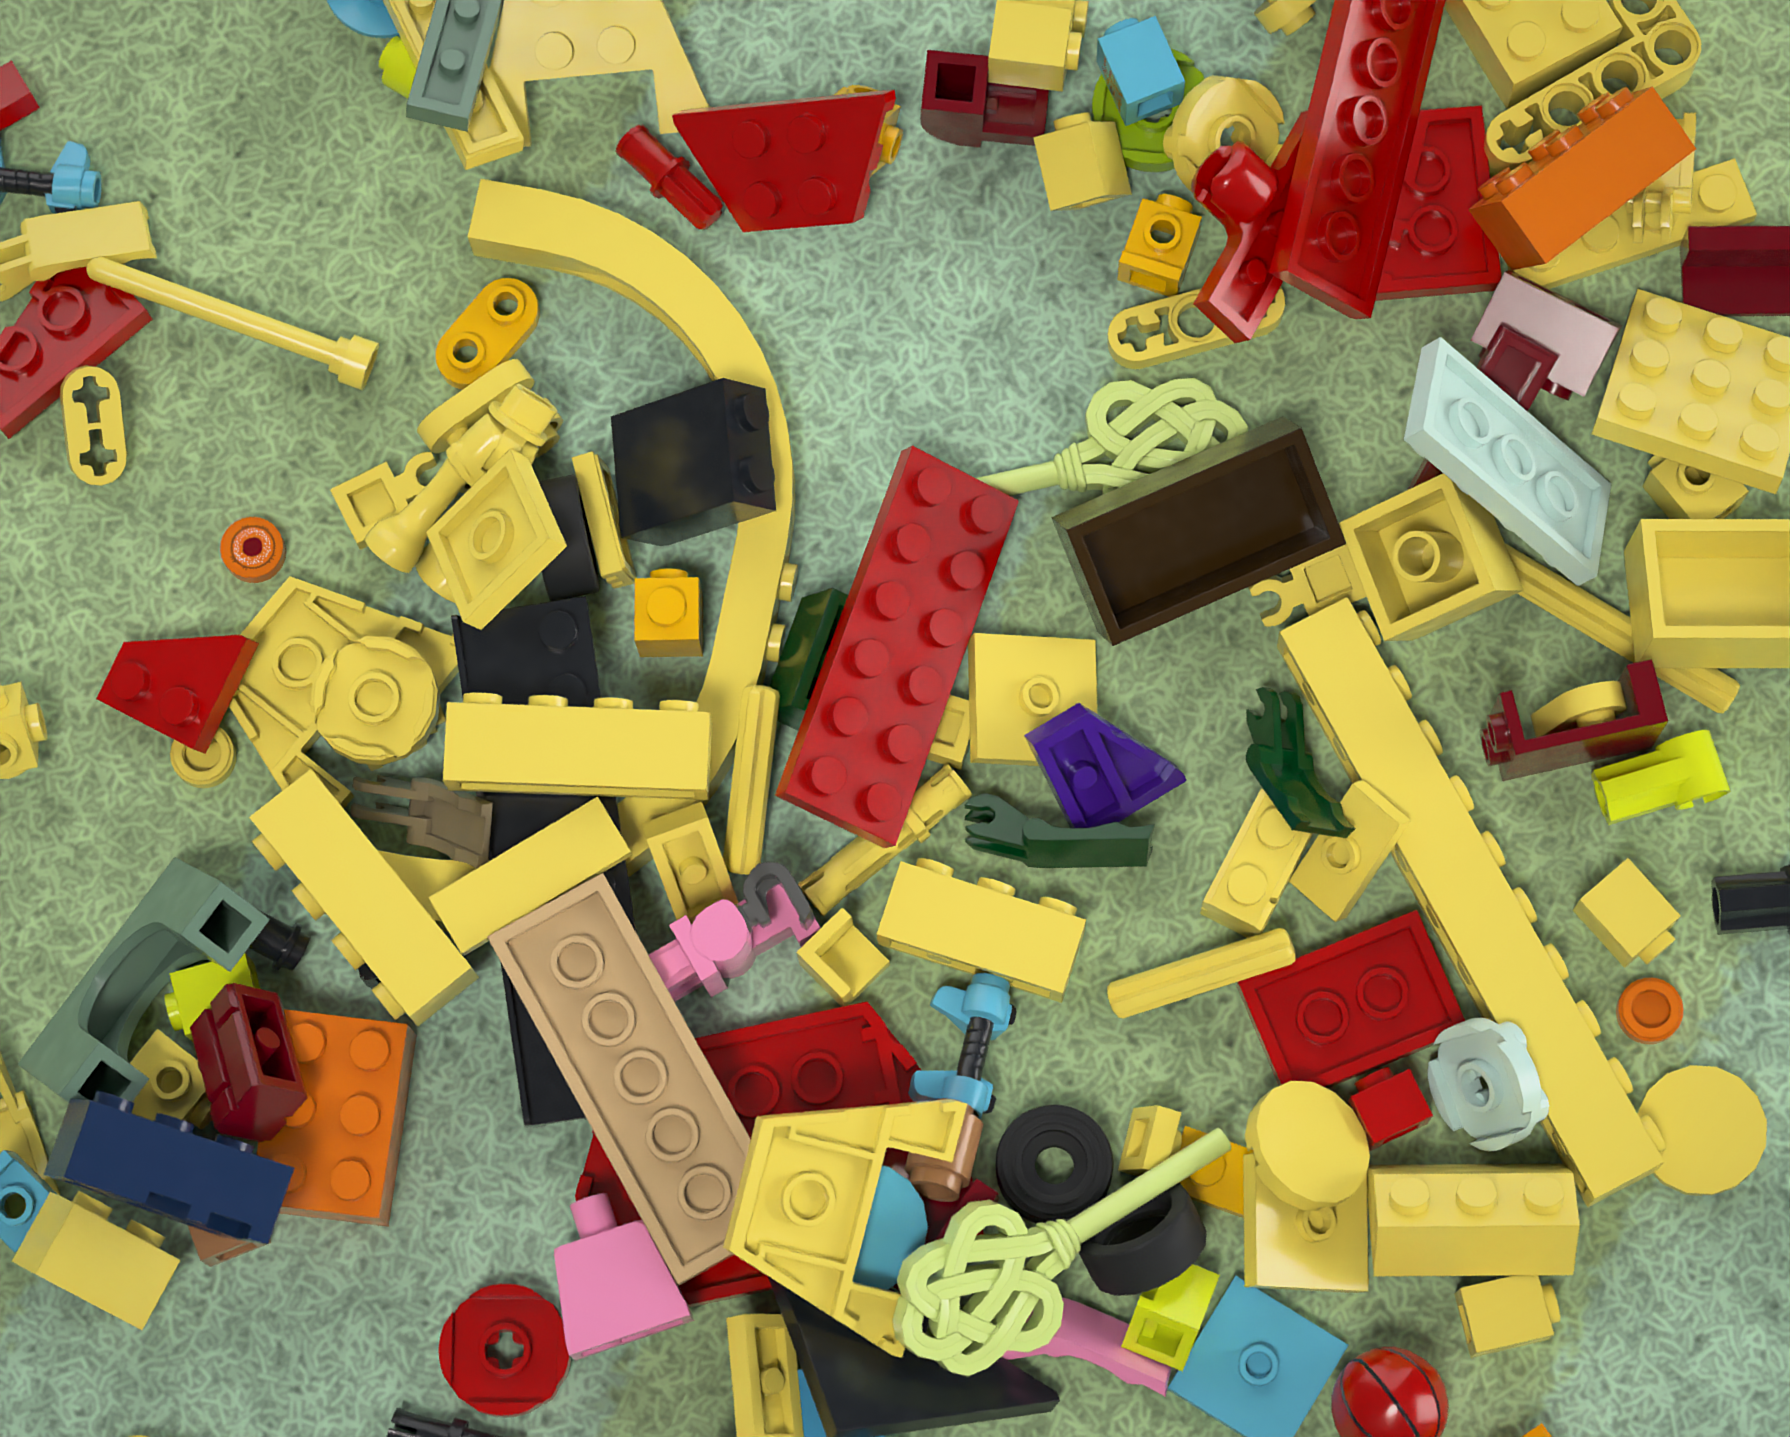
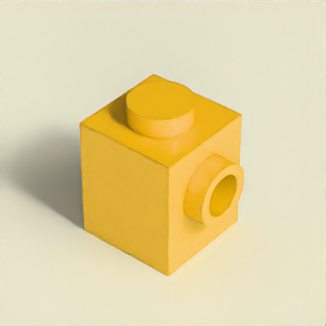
M657 569L650 572V578H635L634 641L640 657L703 656V593L699 577H688V572L680 569Z

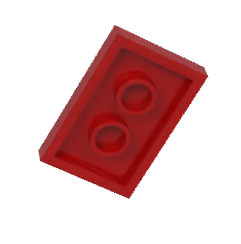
M1417 910L1295 958L1294 963L1237 982V989L1279 1086L1289 1081H1305L1330 1088L1433 1046L1437 1036L1442 1031L1465 1021Z

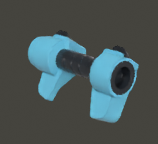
M0 138V205L9 192L46 197V204L52 214L96 208L101 197V173L89 170L90 156L86 148L72 141L66 143L50 172L41 173L40 171L5 168Z
M977 973L973 975L971 984L967 986L966 991L951 986H943L932 996L930 1006L951 1020L965 1034L957 1071H916L912 1075L908 1093L913 1101H935L940 1098L959 1100L970 1105L973 1108V1115L979 1119L982 1118V1114H988L993 1111L996 1097L992 1094L993 1085L981 1076L990 1040L996 1039L1007 1030L1008 1025H1012L1015 1022L1017 1012L1014 1005L1009 1003L1010 983L1006 979L994 974Z

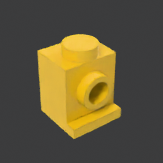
M1159 194L1156 202L1142 198L1125 249L1122 251L1119 260L1117 280L1168 297L1179 294L1201 229L1202 217L1191 214L1193 210L1191 203L1170 194ZM1157 230L1173 235L1174 238L1168 243H1158L1152 239L1151 233Z

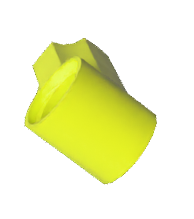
M1709 730L1694 731L1672 738L1658 745L1654 752L1595 769L1591 773L1594 792L1608 825L1674 805L1676 810L1694 807L1692 800L1703 797L1704 802L1708 803L1731 792Z

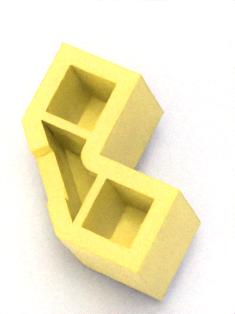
M997 0L988 57V83L1063 92L1067 70H1078L1081 41L1085 36L1089 1Z

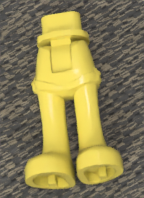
M516 384L503 403L492 401L488 407L490 413L481 417L466 431L459 441L452 443L446 450L448 458L435 477L399 514L378 521L365 537L367 546L383 562L405 573H409L415 566L421 579L434 592L453 603L455 601L431 543L424 548L427 538L426 532L437 522L466 484L472 487L509 449L528 457L532 466L538 446L542 447L548 439L544 430L558 410L550 402L521 384Z

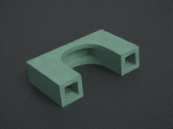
M174 857L17 1065L67 1102H70V1099L93 1101L96 1091L108 1093L133 1102L150 1078L129 1064L127 1059L129 1043L137 1024L151 1002L171 981L169 973L183 970L200 960H210L231 972L270 919L221 881Z

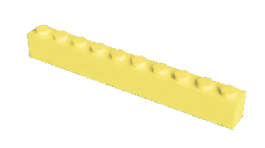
M1348 597L1279 631L1277 648L1351 783L1364 780L1411 820L1390 853L1481 1017L1490 1019L1497 1024L1512 1022L1523 1031L1527 1041V1052L1535 1065L1541 1089L1545 1092L1549 1102V1113L1540 1123L1563 1165L1574 1173L1575 1186L1588 1208L1657 1171L1664 1163L1659 1153L1665 1150L1664 1140L1653 1120L1647 1114L1639 1118L1627 1094L1633 1092V1087L1621 1063L1615 1057L1607 1060L1595 1037L1601 1034V1030L1593 1012L1584 1000L1575 1003L1563 982V980L1569 978V973L1561 955L1553 944L1549 943L1543 946L1531 924L1537 921V916L1529 898L1520 887L1511 890L1502 874L1500 867L1506 863L1495 838L1489 831L1480 834L1468 813L1474 809V804L1466 786L1458 775L1449 778L1437 758V756L1443 754L1441 743L1430 723L1426 719L1418 723L1406 701L1412 698V694L1403 674L1395 664L1387 668L1375 647L1381 644V639L1374 622L1365 610L1356 613Z

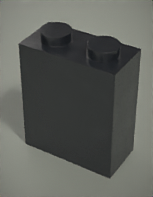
M721 378L611 416L621 538L657 546H667L776 511L775 473L772 466L768 423L769 409L765 388Z

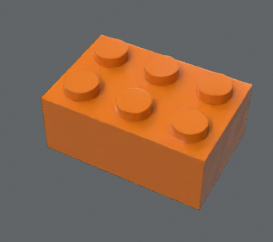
M1627 86L1612 95L1609 92L1604 93L1577 113V116L1582 121L1579 126L1575 124L1562 133L1558 129L1530 148L1528 154L1533 161L1529 164L1525 162L1513 170L1507 167L1479 187L1478 190L1484 198L1468 210L1511 270L1548 263L1696 150L1694 144L1653 86L1632 93Z
M284 1009L308 1098L293 1116L285 1117L287 1123L271 1141H258L257 1156L294 1168L279 1214L389 1227L417 1035L408 1024Z

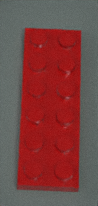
M1334 0L1269 273L1352 319L1372 317L1446 0Z
M914 446L901 451L775 796L884 849L896 846L1019 503L1017 499Z

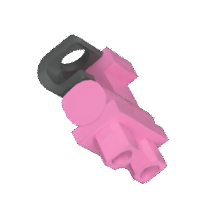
M778 862L758 864L752 869L744 882L743 894L745 899L743 901L733 904L729 900H719L700 912L692 925L686 915L669 925L677 939L649 954V957L674 1002L703 985L712 998L728 988L723 978L733 979L745 974L752 967L756 956L793 935L802 947L821 928L814 917L809 903L792 874L785 866Z

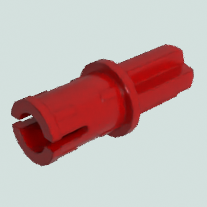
M645 125L634 126L620 139L616 146V154L631 165L651 185L650 192L655 198L664 197L694 227L700 230H706L721 217L722 201L689 171L690 162L685 157L676 158L649 132Z

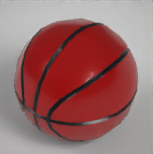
M1394 1346L1371 1349L1353 1358L1340 1372L1331 1395V1412L1335 1428L1340 1437H1441L1449 1416V1400L1445 1384L1438 1371L1427 1360L1417 1354Z

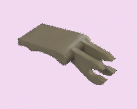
M378 775L377 782L358 776L353 778L352 787L355 790L410 799L409 809L376 802V809L353 803L350 811L353 817L407 825V843L435 849L447 854L454 861L467 863L476 869L488 862L492 802L465 791H450L445 783L431 778L416 777L412 778L411 782Z

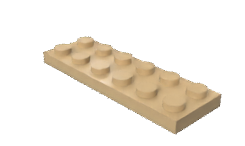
M602 873L487 936L674 1279L678 1285H681L734 1255L725 1249L723 1245L751 1139Z

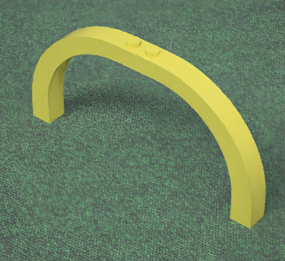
M480 179L468 232V240L474 256L550 269L578 276L607 287L633 301L661 321L686 345L702 365L711 381L726 378L762 387L766 390L772 466L775 473L776 511L738 523L737 536L713 651L702 690L696 701L699 704L698 711L710 712L712 720L710 800L734 763L742 691L746 686H763L768 661L779 662L784 646L786 625L776 623L781 600L792 602L798 576V565L789 563L795 522V475L787 421L776 383L761 348L741 315L718 286L687 256L654 232L616 212L579 198L542 189ZM626 797L619 802L618 810L622 837L632 853V856L626 859L628 877L653 859L641 823L701 801L705 806L709 800ZM377 850L440 929L448 931L428 897L474 871L476 868L467 863L454 860L406 856Z

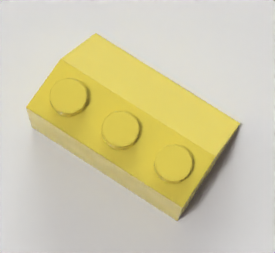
M1368 1165L1367 1198L1374 1276L1573 1275L1580 1223L1574 1173L1565 1165Z

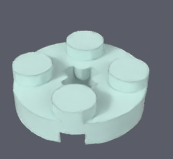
M1471 1018L1445 1029L1437 1036L1433 1045L1441 1043L1438 1048V1058L1428 1063V1082L1432 1098L1441 1117L1453 1131L1464 1128L1470 1136L1478 1139L1469 1143L1470 1145L1484 1151L1503 1149L1526 1138L1532 1132L1535 1124L1547 1117L1549 1113L1548 1098L1541 1089L1535 1065L1527 1052L1526 1037L1516 1024L1512 1022L1497 1024L1486 1018ZM1480 1077H1484L1489 1089L1483 1090L1479 1080Z

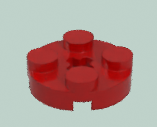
M516 1284L490 1285L480 1288L468 1296L469 1299L461 1303L444 1323L438 1349L442 1374L458 1398L480 1413L502 1418L517 1417L531 1413L538 1407L551 1401L566 1379L572 1360L566 1347L563 1319L556 1307L532 1289ZM510 1332L512 1333L514 1343L524 1346L523 1356L513 1359L512 1368L500 1369L499 1360L488 1357V1346L499 1344L501 1333Z

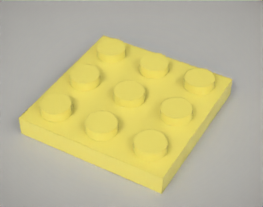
M1637 289L1592 435L1776 494L1783 479L1790 454V337Z

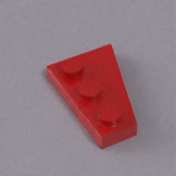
M87 267L59 272L48 280L36 281L28 292L32 299L14 326L5 327L0 334V430L8 439L13 437L60 397L61 384L66 375L72 370L82 366H98L153 320L146 308L134 295L92 280L87 274Z

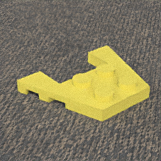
M504 0L490 71L524 138L523 147L531 146L525 81L652 70L660 134L678 133L673 124L672 114L682 110L710 107L698 83L689 58L685 54L672 25L663 0Z
M289 576L240 634L259 643L231 700L229 708L282 791L311 768L344 809L354 798L352 792L305 755L321 736L312 715L310 700L312 681L323 661L335 650L339 651L344 646L353 644V640L366 636L391 637L415 648L432 669L441 694L459 672L454 635L449 636L424 627L423 623L403 616L399 618L366 606L364 602Z
M946 1099L757 1116L723 1247L884 1351L902 1358L905 1347L895 1339L892 1320L901 1293L852 1282L886 1148L892 1147L953 1162L967 1104Z

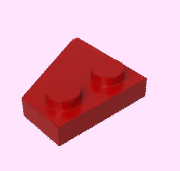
M242 635L123 642L96 699L181 744L206 754L259 643Z

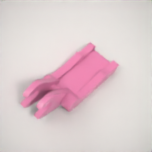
M1064 1297L1062 1298L1064 1307L1061 1327L1048 1344L1029 1353L1007 1350L1002 1356L1005 1360L1047 1354L1052 1357L1068 1355L1084 1359L1107 1369L1127 1384H1142L1166 1397L1168 1380L1172 1369L1168 1365L1121 1347L1129 1327L1128 1323ZM1032 1310V1312H1031V1314H1030V1316L1028 1317V1319H1027L1026 1322H1028V1320L1030 1319V1317L1033 1315V1310Z

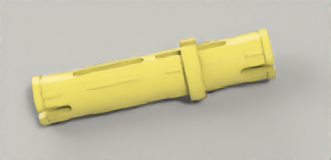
M945 764L942 769L915 791L896 846L884 849L857 836L831 857L827 863L797 885L824 917L843 898L876 874L901 851L908 848L916 840L919 843H923L931 836L929 830L953 809H956L964 801L973 796L971 791L958 774L948 764Z

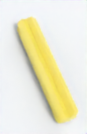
M762 685L746 686L742 691L723 853L726 869L741 875H749L752 869L761 863L780 694L777 690Z
M1277 928L1113 981L1107 986L1109 1003L1118 1018L1130 1017L1291 965L1295 961V949L1287 931L1283 928Z

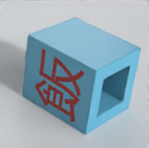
M1156 16L1141 22L1136 18L1122 20L1109 27L1104 32V36L1098 38L1096 62L1125 126L1181 104L1184 96L1185 80Z

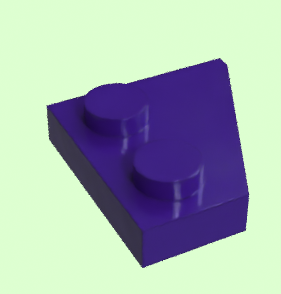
M1081 703L1075 704L1024 735L1070 828H1092L1112 822H1120L1187 781L1184 773L1174 763Z

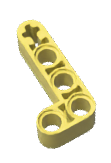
M1608 0L1609 6L1622 25L1617 42L1618 46L1505 110L1491 121L1484 138V151L1488 158L1490 176L1493 177L1507 167L1513 170L1525 162L1529 164L1533 161L1528 154L1530 148L1552 132L1559 129L1562 133L1571 127L1556 123L1550 117L1549 112L1562 108L1572 111L1577 116V113L1585 106L1608 92L1602 84L1603 80L1618 78L1630 87L1631 93L1653 86L1661 99L1681 89L1689 81L1700 56L1701 39L1676 0H1641L1648 6L1650 12L1640 15L1628 12L1621 3L1623 0ZM1661 48L1675 50L1681 55L1684 62L1677 65H1668L1656 56L1655 50ZM1577 116V119L1579 121L1577 123V126H1579L1582 123V121ZM1531 126H1533L1534 133L1529 135ZM1505 140L1509 146H1516L1525 140L1521 154H1518L1512 147L1502 150L1500 148L1501 141Z

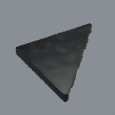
M768 1276L827 1437H877L1052 1412L1060 1401L1055 1390L1002 1357L990 1367L973 1375L965 1376L949 1372L942 1368L936 1360L917 1356L906 1348L902 1358L893 1356ZM889 1288V1289H888V1290H890V1291L897 1292V1291H895V1290L892 1289V1288ZM924 1316L922 1322V1332L927 1334L929 1318Z

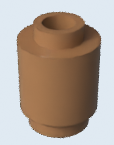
M940 1098L937 1100H946L949 1098ZM967 1104L953 1162L909 1152L905 1171L910 1175L909 1181L918 1195L936 1201L951 1202L958 1200L961 1188L969 1185L983 1129V1122L973 1115V1108Z

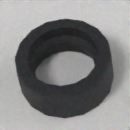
M572 474L539 481L567 545L541 571L550 601L599 592L600 584L594 549L576 475Z
M1178 1183L1083 1242L1079 1255L1090 1277L1100 1291L1114 1296L1137 1295L1161 1287L1179 1277L1195 1263L1206 1246L1207 1230L1190 1195L1181 1183Z

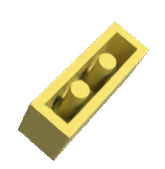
M918 858L916 865L900 861L877 931L878 945L972 975L977 973L994 974L1006 979L1010 983V987L1062 1003L1086 926V919L1075 916L1076 907L1049 897H1040L1038 904L1013 897L1015 888L990 878L980 877L977 885L952 877L954 869L930 859Z

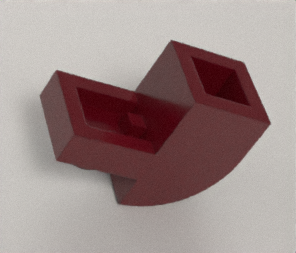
M927 50L920 117L921 126L927 133L951 144L980 148L981 141L1035 146L1034 137L1045 134L1049 90L988 83L989 56Z

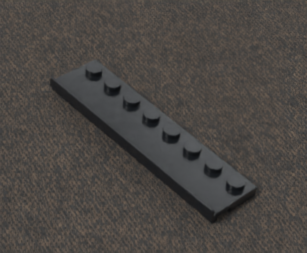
M586 596L502 609L482 630L464 623L461 616L451 615L462 698L467 693H491L502 696V704L528 705L530 696L552 695L567 698L568 707L594 708V699L602 698ZM476 792L477 797L493 803L488 862L597 796ZM598 796L622 836L617 797ZM625 859L603 872L637 934ZM501 963L524 1126L526 1128L546 1126L547 1124L572 1120H587Z

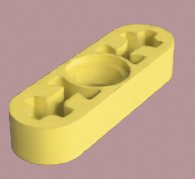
M1281 287L1266 311L1265 318L1261 320L1251 339L1269 334L1280 324L1285 307V296ZM1201 289L1127 308L1119 312L1109 325L1107 340L1108 350L1112 358L1121 366L1129 369L1150 367L1234 344V342L1215 324L1210 333L1199 338L1190 337L1179 328V316L1185 310L1196 307L1193 303ZM1168 315V333L1174 344L1164 345V333L1147 338L1145 350L1142 352H1135L1131 343L1120 344L1119 340L1126 337L1127 326L1137 325L1140 333H1149L1160 330L1158 316Z

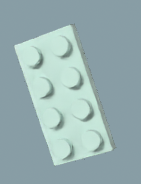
M1439 337L1422 347L1404 440L1412 446L1418 455L1431 462L1456 483L1463 493L1475 499L1494 515L1506 529L1514 532L1539 553L1550 566L1558 569L1575 585L1579 586L1597 577L1611 483L1443 338Z

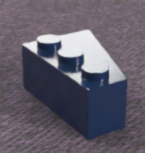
M96 1091L93 1101L70 1099L44 1175L222 1238L268 1245L294 1171L293 1167L252 1154L254 1146L230 1137L217 1134L215 1140L212 1141L194 1135L192 1132L195 1125L169 1115L157 1113L155 1120L152 1121L131 1114L135 1105L133 1102L108 1093Z

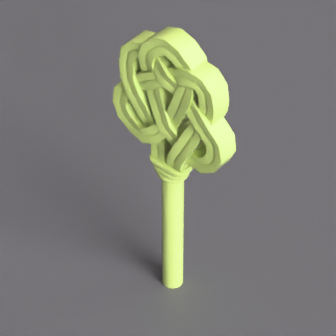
M1196 378L1174 379L1154 389L1145 387L1132 380L1110 382L1094 393L1086 411L1087 440L1078 444H1071L1061 454L1057 453L1053 461L982 476L976 479L1009 496L1057 485L1063 490H1077L1082 493L1086 492V490H1102L1103 495L1149 475L1137 472L1136 470L1152 474L1220 444L1212 436L1215 427L1225 434L1227 441L1248 432V426L1237 410L1222 401H1217L1211 387ZM1182 404H1188V405H1185V406L1182 407V408H1181L1180 406H1178V405H1182ZM1128 406L1125 411L1107 424L1106 418L1110 411L1116 407ZM1152 419L1156 421L1155 424L1145 429L1132 441L1128 439ZM1177 438L1186 445L1184 452L1161 449ZM1105 456L1114 460L1111 466L1094 464Z
M1214 1129L1068 1221L1057 1219L1056 1222L1036 1223L1035 1227L1027 1230L1019 1213L991 1200L969 1202L952 1216L943 1239L935 1240L919 1247L902 1261L897 1277L901 1296L898 1298L892 1319L895 1339L917 1356L936 1360L942 1368L949 1372L965 1376L973 1375L990 1367L1007 1350L1029 1353L1048 1344L1061 1327L1064 1307L1058 1285L1052 1282V1280L1062 1270L1070 1267L1076 1254L1080 1252L1081 1244L1229 1152L1232 1148L1227 1136L1221 1129ZM995 1225L999 1232L997 1234L977 1235L984 1227ZM1026 1257H1032L1026 1266L1023 1267ZM994 1260L992 1264H980L966 1267L967 1262ZM974 1293L960 1310V1296ZM1032 1310H1033V1315L1030 1317V1319L1028 1320V1322H1026L1027 1319H1028V1317L1030 1316ZM924 1316L929 1318L927 1334L922 1332Z

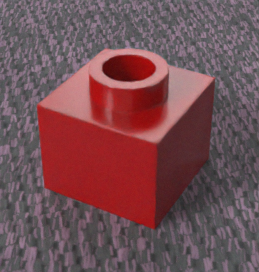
M1385 1067L1365 1076L1354 1083L1358 1093L1351 1096L1347 1103L1353 1109L1365 1130L1369 1152L1427 1125L1433 1117L1410 1068L1394 1076L1390 1067Z

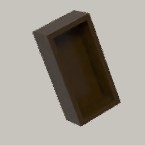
M1283 416L1051 517L1096 630L1112 646L1346 544L1302 427Z

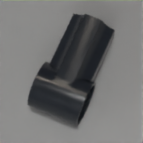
M1790 865L1780 868V872L1720 876L1712 879L1711 900L1714 923L1718 935L1787 929L1788 934H1790Z

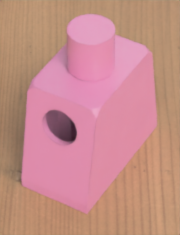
M607 1193L593 1195L570 1205L580 1240L555 1248L554 1258L566 1347L569 1355L575 1361L694 1321L692 1312L643 1220L618 1227Z

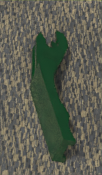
M1267 687L1256 689L1260 701L1264 703L1265 710L1262 717L1256 711L1246 709V722L1254 742L1247 749L1246 763L1252 774L1293 831L1347 838L1356 828L1344 817L1341 803L1329 796L1319 783L1314 772L1312 754L1305 751L1303 704L1300 696L1291 691L1279 693L1283 705L1287 707V718L1284 720L1280 714V700L1277 692Z
M987 793L976 795L965 804V809L971 810L965 816V820L976 822V824L965 826V830L972 836L965 838V842L974 850L1021 861L1027 867H1146L1153 850L1151 840L1155 824L1127 827L1118 822H1112L1092 828H1062L1051 826L1040 818L1034 817L1029 819L996 795Z

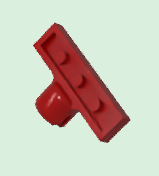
M1308 110L1301 112L1271 167L1247 144L1237 141L1232 146H1220L1202 162L1192 179L1191 189L1194 198L1224 226L1228 235L1223 252L1193 304L1234 343L1251 340L1283 283L1281 279L1270 274L1269 271Z

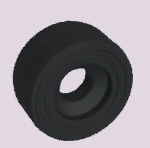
M1064 1105L1036 1107L1017 1117L1002 1135L996 1153V1178L998 1186L1008 1205L1023 1218L1033 1223L1056 1222L1057 1219L1068 1221L1102 1200L1109 1190L1113 1174L1111 1145L1098 1123L1084 1112ZM1048 1148L1063 1149L1073 1160V1172L1062 1183H1047L1036 1172L1035 1161L1038 1155Z

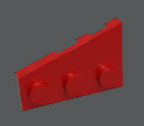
M1482 105L1420 110L1375 301L1496 290L1502 278L1499 252L1468 210L1484 198L1478 189L1490 179L1488 158L1484 151L1485 127Z

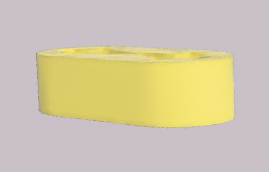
M96 366L75 368L66 375L60 389L67 460L71 471L77 478L90 485L102 486L116 480L126 466L127 453L120 392L116 380L109 372ZM87 376H93L95 385L106 387L107 398L97 400L98 421L88 422L85 404L73 401L72 398L73 390L81 389L83 387V378ZM99 429L101 446L114 452V460L105 462L103 466L104 473L98 475L94 474L90 465L81 464L79 460L80 453L90 451L89 430Z

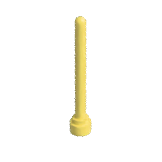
M95 257L87 264V274L96 282L329 365L328 372L338 375V382L360 390L365 388L378 354L379 343L354 335L351 340L341 336L338 341H334L104 257Z

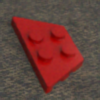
M895 89L688 109L672 114L676 129L742 232L851 224L864 218L871 192L869 186L870 176L878 167L883 145L878 143L886 112L894 108L896 95Z

